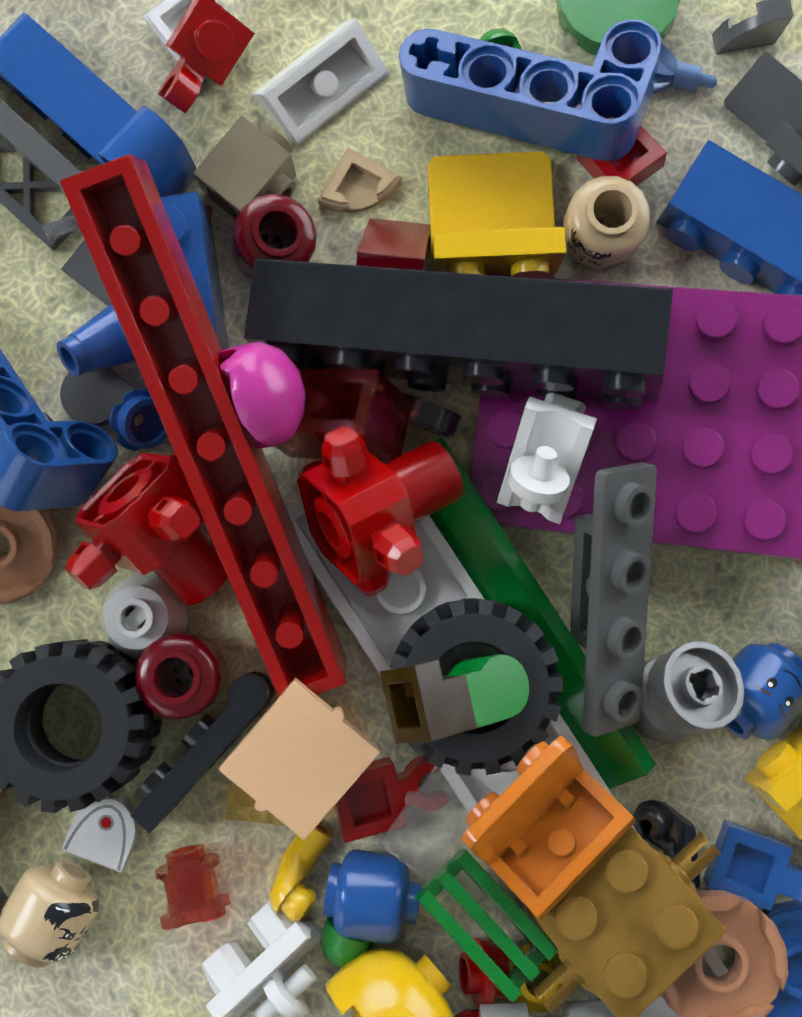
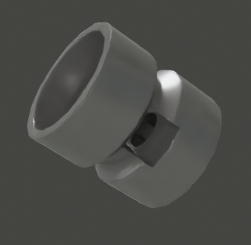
M703 641L685 643L671 649L666 654L658 655L645 661L641 717L637 723L632 725L634 729L647 739L661 743L677 741L694 736L697 733L724 727L736 718L743 705L744 684L739 668L731 656L721 648Z

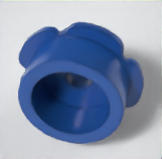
M135 389L124 394L123 402L113 406L109 417L110 428L117 433V442L122 447L132 451H138L141 448L152 449L161 445L168 435L150 393L144 389ZM142 414L144 421L141 425L137 426L135 418Z

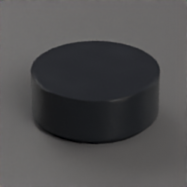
M403 393L395 413L398 415L397 418L446 438L454 437L462 417L460 414L405 393Z

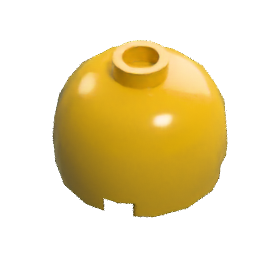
M376 948L366 951L348 962L325 984L328 994L342 1015L351 1009L355 1013L352 1017H454L447 1000L443 996L452 985L426 954L415 963L398 949Z

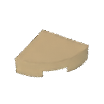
M347 147L320 194L318 204L329 210L349 213L373 208L394 193L401 183V176Z

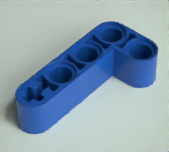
M23 12L0 36V80L45 121L50 118L63 132L62 136L89 160L93 157L101 165L127 154H132L145 160L160 197L182 194L196 179L193 172L197 168L185 144L163 119L146 106H142L136 111L29 15Z
M627 19L617 22L604 35L593 66H588L442 30L423 29L412 33L404 40L400 46L399 61L407 102L415 112L421 115L596 160L612 161L620 159L629 153L635 144L654 90L661 38L659 32L650 23L643 20ZM603 117H614L615 119H605Z
M0 349V506L12 511H33L84 504L118 456V447L115 441L103 429L89 422L48 421Z

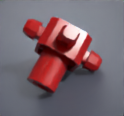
M340 427L326 434L321 448L323 461H314L301 467L297 482L309 531L320 552L365 596H374L387 589L391 572L406 576L421 567L424 559L421 542L416 536L414 523L460 500L463 495V483L455 461L448 451L435 441L427 442L384 464L368 452L364 439L350 427Z
M175 452L169 456L142 453L126 462L80 507L74 520L93 541L91 543L83 541L69 557L65 570L85 589L91 590L103 585L117 572L116 565L141 575H146L153 571L184 605H194L213 595L228 578L212 539L200 527L204 520Z

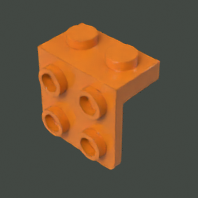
M564 736L558 737L550 745L546 741H542L529 750L516 768V772L520 776L500 796L496 792H492L473 807L465 820L469 828L461 837V841L495 871L539 920H542L636 822L635 818L583 768L574 746Z

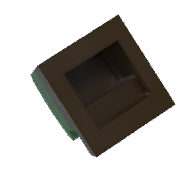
M492 655L463 660L456 664L449 672V675L442 676L439 660L380 671L395 744L432 742L512 718L523 710L529 696V680L525 669L517 659L509 655Z

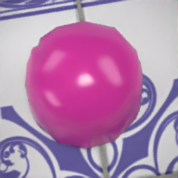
M253 342L221 350L219 352L220 357L225 361L220 365V371L223 375L230 377L231 397L239 420L249 433L259 441L254 443L255 447L258 449L281 445L292 438L300 425L305 410V388L299 369L280 348L263 342Z

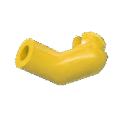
M318 824L305 840L298 835L295 836L281 857L269 894L272 908L276 914L281 910L292 922L301 921L316 902L315 891L302 883L334 838L333 833L322 825Z

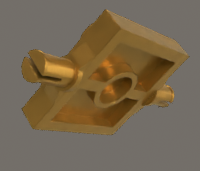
M631 826L542 920H539L532 912L530 913L533 919L554 942L555 947L558 949L559 958L562 961V964L543 982L533 988V992L540 1001L558 983L562 984V987L543 1004L550 1013L553 1014L582 985L584 989L600 997L616 1017H638L727 932L724 926L703 905L692 882L717 856L721 855L720 851L712 844L694 862L691 861V857L709 841L702 832H699L671 860L670 857L652 849Z

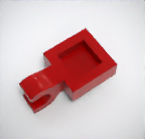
M193 0L165 45L180 56V59L163 82L157 94L186 114L196 100L205 76L217 85L222 86L255 33L216 1Z

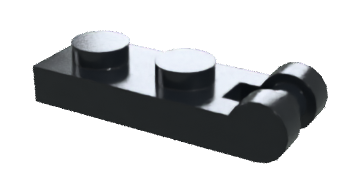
M252 671L234 680L229 687L228 699L230 705L217 720L209 713L205 714L182 739L181 743L189 751L173 768L163 761L137 789V792L145 799L130 816L149 834L163 822L270 703L274 696L275 688L267 674L260 671Z

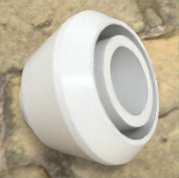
M137 574L122 580L110 591L103 605L102 626L108 641L118 652H122L133 659L139 660L146 647L161 636L186 632L187 605H184L163 581L154 574ZM134 606V610L128 616L130 608Z

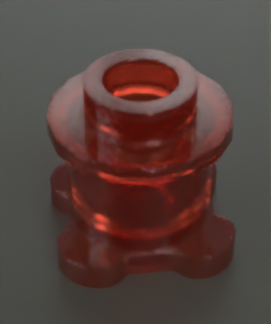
M203 844L188 845L166 853V863L155 870L156 880L164 882L168 904L166 907L167 914L160 917L161 928L163 930H172L192 923L213 921L226 915L225 906H228L231 901L228 892L219 894L215 867L220 864L219 855L217 853L205 854Z

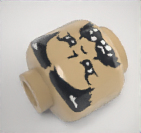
M600 176L587 181L574 193L562 221V227H565V242L568 253L579 264L591 269L608 270L624 264L637 251L645 238L650 226V207L644 193L633 182L619 176Z
M58 860L55 865L38 864L27 868L0 911L2 914L0 917V933L3 936L2 945L4 950L18 962L35 968H44L49 963H59L70 958L76 952L99 911V899L89 885L92 880L91 875L81 866L68 860Z

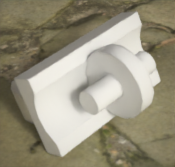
M555 393L547 394L544 401L529 397L497 503L507 507L521 506L526 511L541 513L549 521L557 524L561 523L597 418L584 414L586 406L582 402Z
M269 901L247 923L265 948L263 953L251 963L237 941H230L215 950L201 963L207 980L216 994L205 1005L213 1017H227L230 1013L240 1017L265 994L268 998L254 1010L256 1017H277L279 1014L283 1017H306L310 1012L303 992L316 981L314 972L306 964H303L291 976L288 973L320 944L322 929L315 921L292 922L281 910L276 914Z

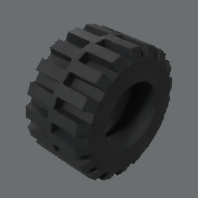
M463 598L443 603L416 620L402 637L394 652L390 664L391 669L439 660L440 662L445 654L457 646L467 643H480L496 649L502 655H509L518 660L525 669L529 680V696L523 710L512 718L432 742L408 743L415 752L418 749L422 750L428 755V762L440 769L443 764L455 767L456 774L471 776V769H485L487 776L501 773L500 765L512 760L515 766H517L534 744L537 745L542 741H546L549 737L546 729L551 720L557 722L561 709L557 704L558 692H563L562 676L558 674L556 662H559L554 648L548 644L541 629L522 615L521 612L507 605L477 598Z
M87 639L36 646L34 651L20 653L9 660L12 668L0 671V790L4 791L10 787H16L19 791L14 801L28 807L40 800L42 801L41 812L57 813L66 806H69L70 812L85 809L96 801L99 803L141 772L140 766L150 760L156 748L150 744L152 738L160 734L162 720H154L153 711L147 708L140 696L135 681L136 669L131 665L136 659L122 652L111 650L113 646L110 643L104 641L87 642ZM63 684L74 686L85 692L93 700L100 714L102 729L99 744L93 755L84 760L73 759L58 752L51 745L44 731L43 711L51 693Z

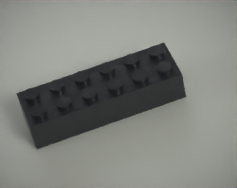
M255 258L244 339L249 343L263 342L280 348L299 369L302 380L318 381L322 378V372L345 374V381L364 386H382L383 379L386 377L407 379L408 387L427 392L446 391V383L472 385L471 393L491 398L510 397L511 389L537 391L536 399L542 401L545 400L546 395L549 393H555L576 400L577 395L602 397L603 406L612 409L642 410L644 408V401L656 403L658 401L664 375L673 289Z

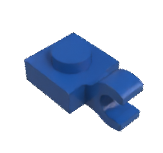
M724 819L715 843V847L720 851L721 855L717 856L707 866L703 877L706 886L713 890H725L745 897L755 906L769 911L772 910L777 893L802 902V866L789 862L793 849L782 840Z

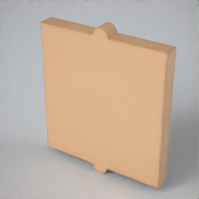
M295 678L220 765L218 770L255 800L254 806L257 811L263 812L268 810L300 838L305 840L380 754L381 748L344 718L345 711L342 707H330Z

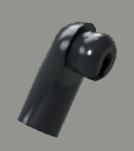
M658 800L644 801L638 805L633 814L636 821L633 826L644 840L647 839L664 851L665 855L670 857L671 860L697 836L693 823L666 802ZM698 852L691 857L692 862L698 858ZM700 873L692 880L695 888L701 885Z

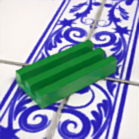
M460 848L414 897L512 1003L522 993L519 988L527 979L532 982L541 972L538 969L540 964L545 959L550 961L558 952V949L465 849ZM461 870L469 876L532 945L526 954L520 950L455 879ZM443 889L452 896L515 965L507 975L436 899Z

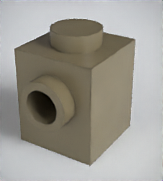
M242 115L193 172L203 194L234 219H237L242 208L256 197L277 194L291 198L296 187L293 179L297 176L290 154L292 147L287 140L271 126L264 124L259 129Z

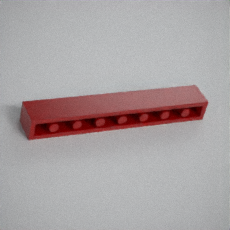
M127 154L60 180L278 697L295 678L316 695L345 685L346 654L263 449L255 447L254 443L259 441L249 433L239 420L231 397L230 377L223 375L219 368L225 361L219 354L222 350L146 161L132 154Z

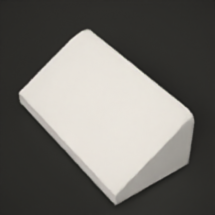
M357 19L343 22L252 93V95L290 142L297 147L389 75L390 72Z

